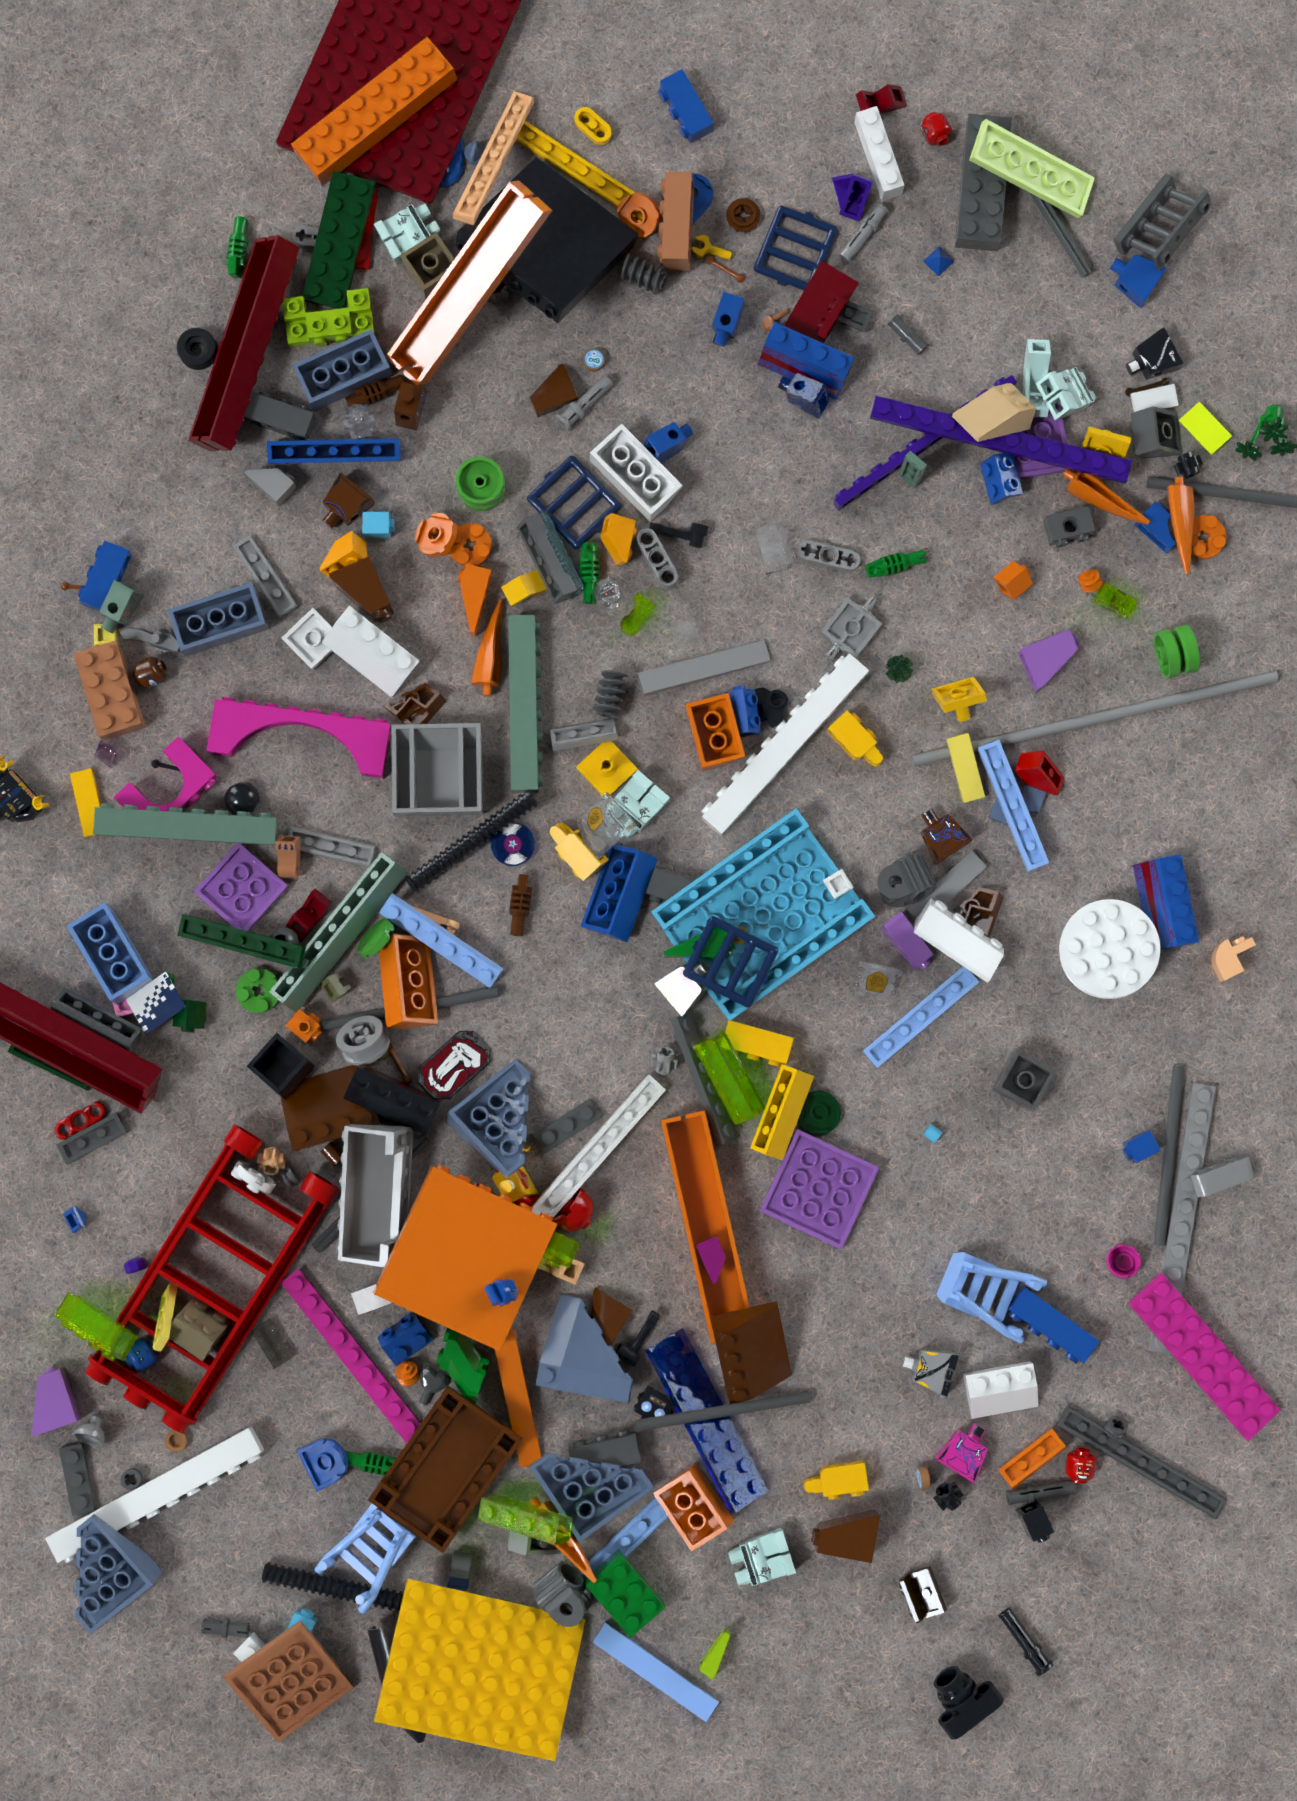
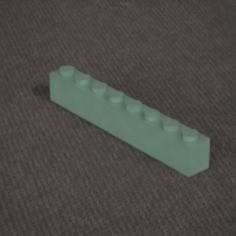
M508 615L512 793H524L527 790L530 793H539V787H543V774L538 773V765H543L542 752H538V743H542V730H538V721H542V709L537 708V700H541V686H537V678H541V665H537L536 656H541L540 643H536V635H540V621H536L535 615Z
M101 803V808L95 807L93 834L275 845L278 819L273 818L272 813H259V817L250 816V812L237 811L236 816L228 815V811L214 810V814H205L204 809H192V813H185L183 808L169 807L168 812L160 811V807L146 806V810H137L136 805H124V809H117L115 804Z
M381 852L306 945L301 968L289 966L269 993L296 1013L408 873Z

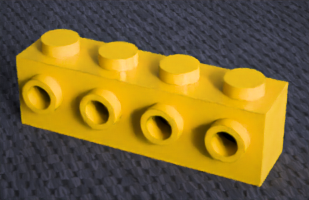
M781 1064L751 1144V1149L783 1161L812 1084L813 1075Z

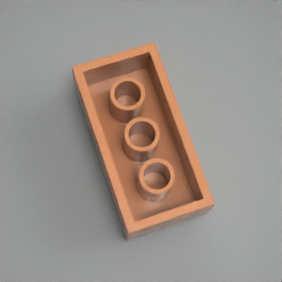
M665 172V179H661V193L664 201H660V214L663 222H659V236L662 244H658V258H660V264H663L665 271L691 272L694 205L692 172Z
M115 640L74 653L98 737L106 741L146 728L121 645Z

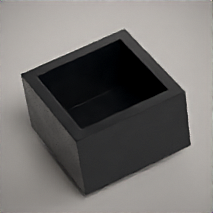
M276 1032L246 1067L286 1100L313 1070L315 1065Z

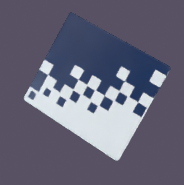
M166 972L126 999L146 1035L186 1007Z

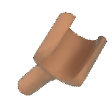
M786 308L776 315L766 316L762 322L764 331H770L773 323L787 315L789 310Z

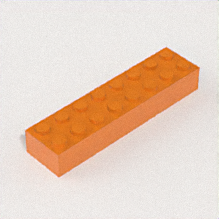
M426 37L291 143L303 164L317 181L324 186L331 180L333 171L339 173L457 81L455 70L431 40Z

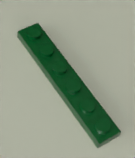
M182 914L177 936L294 968H301L306 946L188 914Z

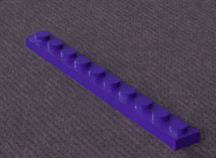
M1011 375L1007 379L1005 377L1000 378L994 383V386L1011 383L1015 386L1017 381ZM987 389L983 390L981 393H979V394L976 396V398H977L978 396L982 395L983 393H985V392L988 391V390H987ZM969 401L966 402L965 404H963L960 408H962L963 406H965L966 404H968ZM924 433V437L920 440H912L906 445L907 449L901 453L899 451L893 453L888 458L889 461L887 463L876 465L870 471V475L867 477L861 476L855 480L853 487L848 490L844 488L835 495L834 506L840 511L901 468L904 458L909 451L918 456L943 437Z

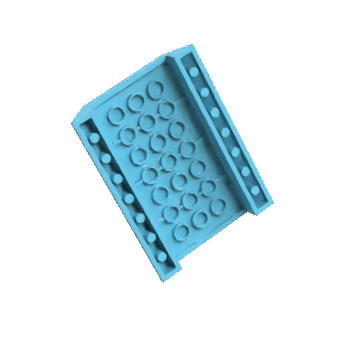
M797 808L651 911L673 946L702 934L711 916L726 921L776 946L778 954L767 974L769 977L766 983L762 984L753 1004L875 917L864 900H860L853 889L839 898L833 899L823 880L839 870L808 829V823ZM737 937L733 941L736 950L732 951L733 956L724 959L714 979V982L726 987L747 945V942ZM755 947L734 992L746 997L768 952ZM683 958L687 964L689 958ZM699 959L696 966L703 962L710 969L714 959ZM707 989L709 996L729 1021L747 1009V1007Z

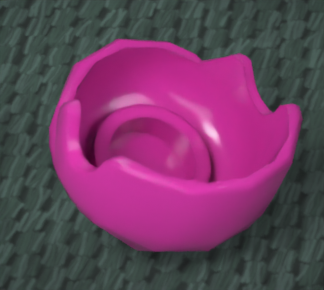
M1120 1244L1110 1249L1106 1264L1113 1276L1119 1279H1128L1136 1275L1140 1270L1141 1258L1132 1246ZM1121 1256H1124L1123 1259H1122V1261L1120 1262V1264H1119V1266H1118V1259H1119Z

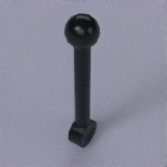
M153 760L151 763L153 768L162 767L180 771L177 766L160 763L158 760Z

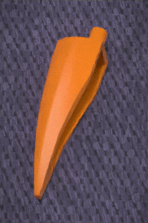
M1066 469L1063 473V476L1070 480L1067 488L1069 494L1113 515L1144 524L1150 523V520L1120 498L1100 478L1081 472L1075 473L1069 469Z
M1176 477L1175 485L1167 487L1175 541L1185 574L1187 575L1190 574L1195 509L1193 487L1184 485L1183 477Z
M499 600L484 632L471 678V685L483 686L482 695L486 697H491L492 688H499L502 671V600Z
M536 1496L533 1497L529 1503L535 1511L529 1518L540 1532L593 1583L597 1582L580 1544L551 1501L541 1503Z

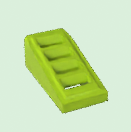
M726 1628L723 1629L698 1664L699 1671L711 1680H714L730 1639V1632Z

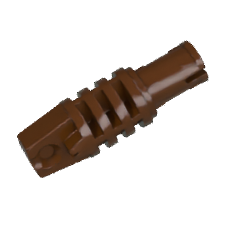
M397 375L385 381L376 380L354 389V394L345 397L346 403L349 408L358 405L362 408L385 399L388 393L400 389L401 383L404 382L401 375Z
M519 874L517 885H512L509 913L512 915L510 935L523 937L525 917L529 915L532 887H527L528 875Z

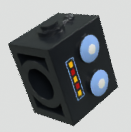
M647 1385L644 1392L639 1393L637 1397L638 1402L634 1405V1412L641 1415L640 1419L673 1414L675 1400Z

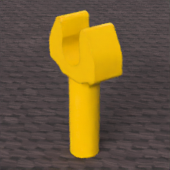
M700 235L695 237L696 242L704 244L703 249L692 247V252L695 256L703 258L705 255L711 254L727 260L731 259L733 252L712 246L709 242V236Z

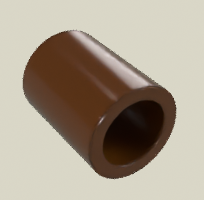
M332 1141L320 1151L333 1166H336L341 1161L342 1151Z

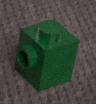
M182 1000L186 1007L173 1016L172 1026L181 1027V1032L195 1033V1029H204L207 1002Z

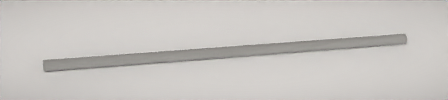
M1276 671L985 738L973 741L971 744L973 752H978L979 747L1000 740L1001 745L1004 746L1278 682V675ZM948 747L911 756L914 766L951 758Z

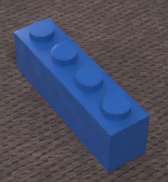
M1025 1287L1020 1288L1008 1307V1310L1011 1312L1009 1315L1018 1323H1021L1023 1320L1029 1324V1331L1038 1337L1041 1334L1047 1337L1046 1343L1054 1349L1058 1350L1061 1347L1067 1352L1065 1356L1075 1364L1078 1360L1085 1363L1100 1342Z

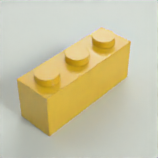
M728 1020L721 1047L725 1048L726 1053L738 1055V1052L747 1054V1059L759 1062L760 1058L769 1060V1065L781 1067V1064H787L794 1038Z

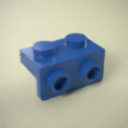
M1006 453L994 454L980 463L991 505L998 504L1012 496H1020L1023 493L1013 455Z
M414 1312L405 1315L398 1323L391 1328L385 1329L378 1336L381 1348L396 1366L433 1341L431 1334Z

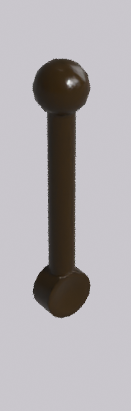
M1163 378L1159 382L1135 389L1127 388L1125 394L1131 397L1130 394L1161 385H1169V379Z

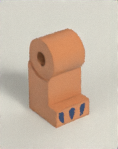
M280 835L275 841L278 857V877L297 879L301 861L300 836Z

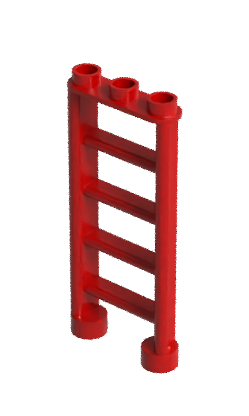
M233 1124L223 1140L225 1145L103 1342L94 1354L89 1355L88 1360L90 1363L85 1370V1373L90 1378L103 1385H109L112 1378L126 1385L128 1388L123 1397L141 1409L146 1410L151 1402L166 1411L161 1419L162 1422L182 1434H185L190 1424L196 1425L197 1417L328 1206H331L340 1191L336 1185L310 1171L300 1186V1190L312 1197L313 1200L302 1217L261 1191L258 1194L252 1192L247 1188L248 1183L236 1179L226 1169L237 1151L254 1160L264 1142ZM219 1181L295 1228L273 1264L197 1217ZM190 1228L266 1275L244 1311L168 1264ZM160 1275L237 1322L216 1357L208 1355L204 1361H201L168 1339L166 1345L207 1370L186 1405L109 1358L130 1323L155 1336L157 1322L140 1312L139 1309Z

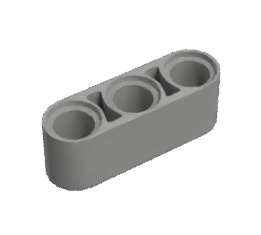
M648 528L642 529L637 535L638 548L660 587L665 590H671L677 585V571L656 533ZM647 536L652 538L653 542L645 545L641 542V539ZM659 555L663 558V561L655 564L651 560L652 557ZM670 574L674 577V580L666 583L662 580V577Z
M1249 1155L1236 1156L1190 1174L1196 1197L1212 1195L1255 1178Z

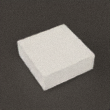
M843 869L823 880L834 900L854 888Z

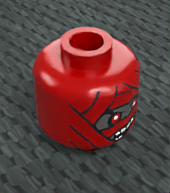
M932 112L925 116L920 129L927 143L931 146L945 145L953 131L946 116L937 112Z

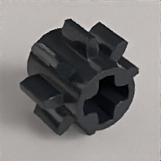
M1191 451L1178 456V462L1174 465L1177 475L1182 474L1187 479L1200 473L1199 468H1201L1203 462L1200 455L1195 456Z
M944 1482L936 1488L937 1496L933 1497V1499L942 1511L946 1510V1508L953 1511L961 1505L960 1497L964 1496V1494L955 1482L951 1485Z

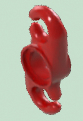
M98 1101L93 1103L95 1107L100 1108L98 1116L92 1114V1105L73 1112L57 1122L54 1128L55 1135L61 1140L67 1139V1135L60 1132V1128L63 1125L69 1127V1136H73L76 1132L94 1125L104 1118L106 1107ZM79 1114H83L86 1117V1123L83 1127L76 1126L74 1122L75 1117Z

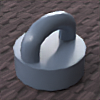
M478 141L468 144L464 150L466 161L471 165H477L485 150L484 146Z

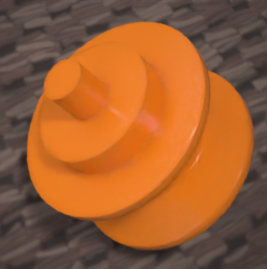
M1095 569L1086 570L1078 577L1081 589L1086 593L1097 591L1103 583L1099 572Z
M412 1361L400 1363L395 1370L397 1380L402 1386H412L420 1378L418 1367Z

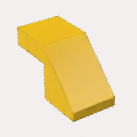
M538 570L520 575L501 587L512 607L531 596L538 597L548 591Z

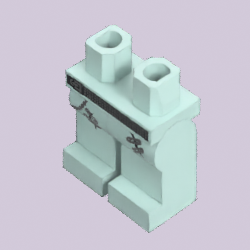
M411 204L407 209L401 210L391 218L383 222L380 220L374 223L377 233L396 265L402 263L400 258L402 253L435 232L438 235L441 234L436 221L426 226L423 224L422 221L431 217L426 204L416 208Z
M1076 367L1060 373H1056V371L1050 372L1035 383L1043 399L1049 400L1046 404L1055 420L1080 413L1096 400L1094 392L1088 390L1085 384L1086 377L1084 373L1079 372ZM1045 385H1047L1052 392L1048 393L1045 389ZM1055 404L1060 406L1061 412L1057 411Z
M637 770L625 787L610 802V808L604 818L612 825L620 817L623 818L626 823L620 829V832L629 839L636 832H641L670 801V797L656 785L653 786V782Z
M781 1528L739 1542V1546L727 1551L731 1564L744 1561L746 1567L734 1572L738 1585L751 1583L754 1586L778 1577L796 1574Z

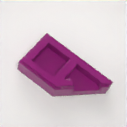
M715 1236L696 1245L713 1284L717 1283L726 1258L719 1240Z

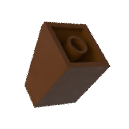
M370 556L329 573L335 587L374 622H386L391 619V615L395 614Z
M868 1510L820 1522L817 1529L813 1528L811 1542H813L817 1553L872 1563L880 1516L876 1510Z

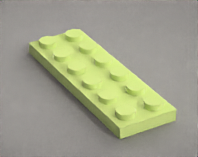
M987 119L981 123L969 161L1076 218L1083 216L1095 179L1093 176Z

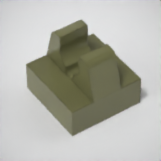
M334 973L320 984L331 1003L340 999L351 988L350 984L346 986L341 985L340 980L345 977L343 974L335 975Z

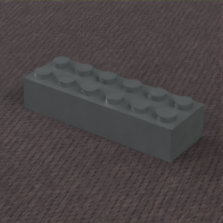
M969 113L965 127L955 247L998 251L1002 236L1006 180L969 161L982 121L987 119L1011 132L1012 117Z

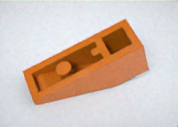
M466 563L465 568L460 569L458 582H460L471 636L476 637L493 574L490 569Z

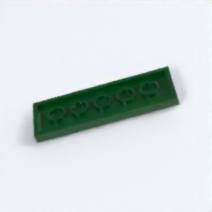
M333 171L302 295L305 301L335 309L346 308L348 300L347 291L351 288L376 187L375 181Z

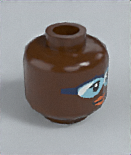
M150 656L135 664L132 672L133 678L139 686L147 689L152 688L165 681L167 667L162 660Z

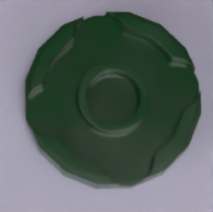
M820 1090L809 1092L798 1122L810 1134H828L840 1122V1104L828 1092Z

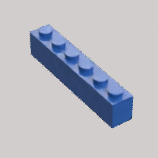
M399 438L267 441L268 464L402 461V444Z

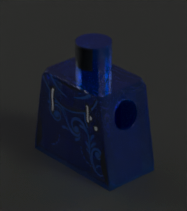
M799 373L795 374L792 380L783 376L778 384V388L786 392L789 403L818 419L830 401L827 385Z

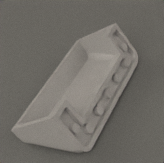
M349 1124L344 1127L342 1132L344 1147L341 1154L343 1167L340 1176V1186H342L341 1197L339 1198L340 1219L337 1224L339 1231V1241L336 1246L338 1261L384 1267L409 1215L413 1131L411 1127Z

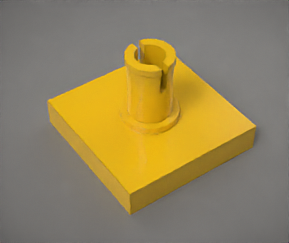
M1088 426L1081 448L1125 459L1131 443V437Z
M974 676L932 688L933 696L943 712L947 713L956 710L958 721H967L971 718L968 706L987 701L985 691Z
M612 741L601 743L576 766V769L605 800L638 770Z

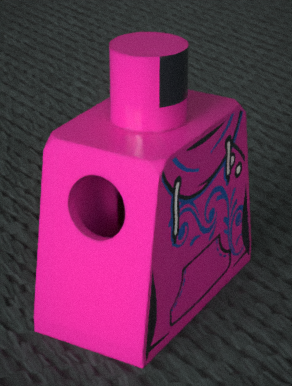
M975 1423L968 1434L958 1429L935 1455V1459L974 1483L988 1449L979 1443L986 1430Z

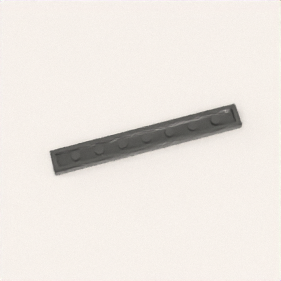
M1068 1405L1056 1424L1217 1519L1227 1501L1223 1496L1122 1437L1119 1439L1110 1438L1106 1434L1104 1426Z

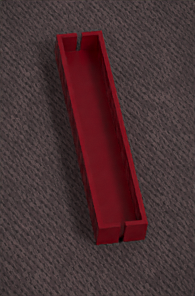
M279 235L255 239L188 439L189 442L208 451H232L236 445L237 434L243 424V416L246 407L250 403V395L253 386L257 382V374L264 361V353L267 345L270 343L271 332L277 322V314L280 305L284 301V293L291 280L293 266L298 259L297 254L300 247Z
M0 982V1039L136 1112L143 1113L156 1094L162 1068Z

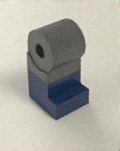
M454 1551L447 1588L468 1592L473 1554Z

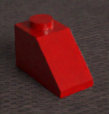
M1043 750L1021 753L1015 771L1023 782L1052 795H1059L1064 776L1046 752Z

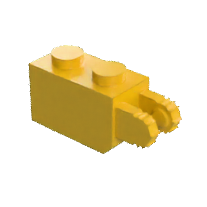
M847 710L827 728L826 732L853 760L864 758L872 767L880 766L884 758L875 747L877 744L875 739L877 737L869 728L867 730L864 729L860 724L862 722L861 719L854 712L850 714Z
M563 822L551 827L549 832L558 844L555 849L558 851L559 857L569 864L574 875L582 881L592 877L609 861L592 839L586 835L584 830L573 832Z
M863 1460L822 1466L819 1470L820 1476L808 1477V1479L804 1480L803 1484L806 1493L822 1492L823 1497L828 1496V1500L842 1498L841 1494L848 1493L852 1497L864 1495V1491H869L866 1467Z

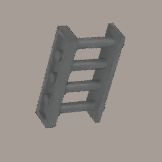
M1165 173L1114 238L1117 251L1125 255L1133 247L1152 256L1156 270L1160 271L1170 261L1173 253L1202 216L1209 211L1212 204L1208 191L1204 190L1198 199L1176 190L1173 176ZM1174 198L1190 205L1191 208L1185 215H1182L1164 207L1168 199ZM1160 214L1178 222V224L1170 232L1150 222L1156 215ZM1148 231L1166 240L1159 248H1156L1138 240L1143 232Z

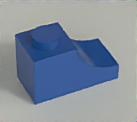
M1155 501L1143 514V516L1150 520V523L1136 522L1134 526L1167 554L1176 544L1168 529V520L1171 514H1169V510L1165 505L1158 504Z

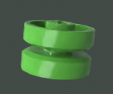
M473 457L466 460L459 467L456 474V487L461 501L468 508L475 511H488L495 508L502 501L505 494L504 476L500 467L493 460L486 457Z
M1189 625L1176 626L1173 632L1165 629L1154 633L1155 654L1160 671L1166 679L1179 676L1181 671L1189 674L1199 670L1200 656L1198 645Z

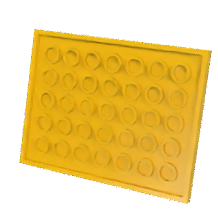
M407 1579L374 1722L555 1761L586 1619H582L575 1626L565 1627L556 1623L542 1609Z

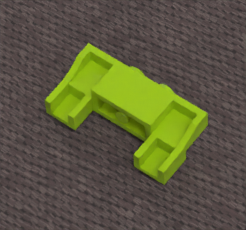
M369 289L348 290V308L306 313V304L303 296L284 298L282 306L289 347L311 344L322 347L326 346L327 342L335 341L339 344L370 329L373 330L375 335Z

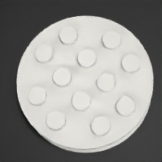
M1099 900L1079 909L1067 922L1060 939V960L1067 977L1078 989L1093 997L1117 999L1136 992L1152 977L1159 962L1160 940L1153 922L1136 906L1121 900Z

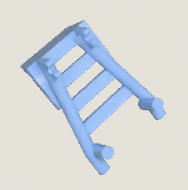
M960 1252L953 1253L936 1295L944 1304L972 1316H978L1005 1337L1018 1343H1023L1025 1336L1022 1329L1013 1325L1005 1326L1002 1322L1019 1281L1025 1282L1028 1288L1039 1291L1041 1288L1044 1289L1047 1281L1033 1274L1000 1269L967 1253ZM969 1272L975 1273L967 1295L964 1296L961 1290ZM986 1275L992 1276L979 1307L975 1304V1300ZM1002 1278L1009 1279L993 1317L988 1312Z
M371 1504L352 1529V1532L324 1555L315 1567V1571L318 1574H322L324 1570L335 1565V1558L340 1555L372 1585L370 1591H365L355 1598L356 1603L361 1604L358 1608L359 1612L366 1614L376 1600L390 1567L397 1563L417 1535L374 1504ZM378 1520L394 1534L392 1541L374 1526ZM364 1532L387 1551L385 1558L360 1537ZM351 1544L355 1545L380 1568L377 1575L347 1547Z

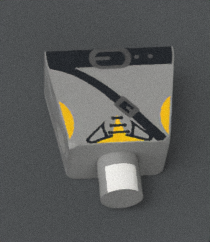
M920 1349L918 1358L908 1355L904 1356L902 1368L914 1371L912 1376L913 1382L944 1397H948L959 1355L951 1352Z

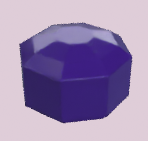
M143 1257L130 1259L124 1264L126 1274L138 1272L148 1267L146 1259Z

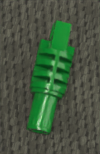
M242 216L235 217L233 234L229 237L226 265L228 266V274L232 278H241L242 268L246 263L248 219Z
M593 542L583 543L581 549L580 582L583 584V604H588V602L589 604L597 603L596 585L600 581V560L597 543Z
M922 549L909 554L900 552L880 557L865 565L866 575L868 578L886 577L908 570V567L925 564L927 562L926 557L919 558L925 556V552Z
M345 1450L348 1466L358 1467L362 1472L382 1476L386 1474L396 1459L389 1455L366 1451L360 1454Z

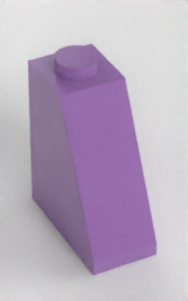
M1070 629L1019 650L1018 655L1035 693L1039 692L1078 650V639L1075 634H1071Z
M901 911L880 929L914 970L918 967L922 970L932 962L929 958L933 953L922 938L914 933L913 926Z
M57 1365L44 1370L45 1375L38 1377L32 1427L33 1437L81 1420L65 1367L58 1370Z

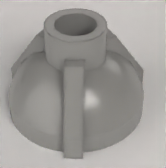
M91 1416L89 1421L86 1420L73 1429L71 1435L84 1444L100 1448L105 1442V1434L101 1427L103 1420Z

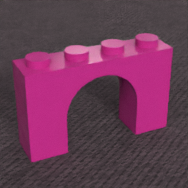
M178 736L162 751L179 768L183 776V789L174 801L163 805L151 803L131 782L121 789L114 798L123 808L124 805H136L137 810H146V806L160 807V811L168 812L169 807L184 809L188 805L193 806L201 798L199 796L204 790L209 791L217 783L215 779L218 776Z

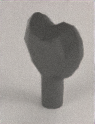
M429 1366L423 1368L420 1373V1381L424 1392L419 1402L423 1405H428L432 1393H437L448 1385V1375L444 1372H436L434 1368Z

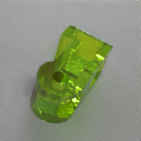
M1105 582L1097 590L1091 603L1114 612L1123 618L1130 619L1138 601Z
M638 592L632 599L636 605L630 614L624 616L620 622L621 631L626 636L636 635L656 608L653 602Z

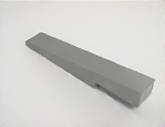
M765 640L639 672L638 678L643 695L646 697L760 665L771 660Z

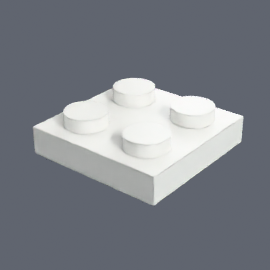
M314 608L281 638L312 670L333 652L322 643L332 626Z

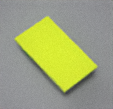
M1200 402L1178 420L1211 455L1232 437Z

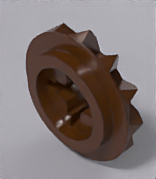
M736 199L727 208V222L729 227L735 229L736 232L746 233L754 230L760 222V209L750 199ZM741 208H743L745 214L750 215L746 217L745 223H743L740 217H737L740 215Z

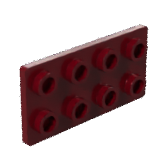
M821 261L784 326L824 344L857 288L858 281Z

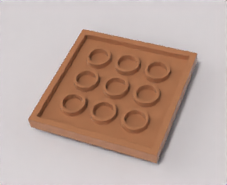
M301 1620L224 1674L225 1681L277 1742L283 1740L354 1689L352 1681Z

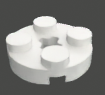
M238 1160L231 1175L240 1181L244 1180L247 1182V1188L252 1192L258 1194L261 1191L269 1195L276 1186V1184H273L275 1181L260 1169L257 1171L253 1168H248L250 1163Z

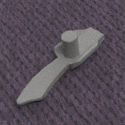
M118 628V631L125 640L150 642L152 649L165 653L179 652L178 642L171 634L156 630L152 635L138 629Z

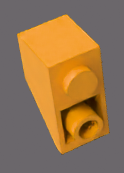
M611 513L604 519L600 538L615 564L622 566L632 556V549L630 547L637 533V528L635 527L636 520Z
M353 531L336 540L321 564L320 572L330 578L329 573L367 558L366 541Z

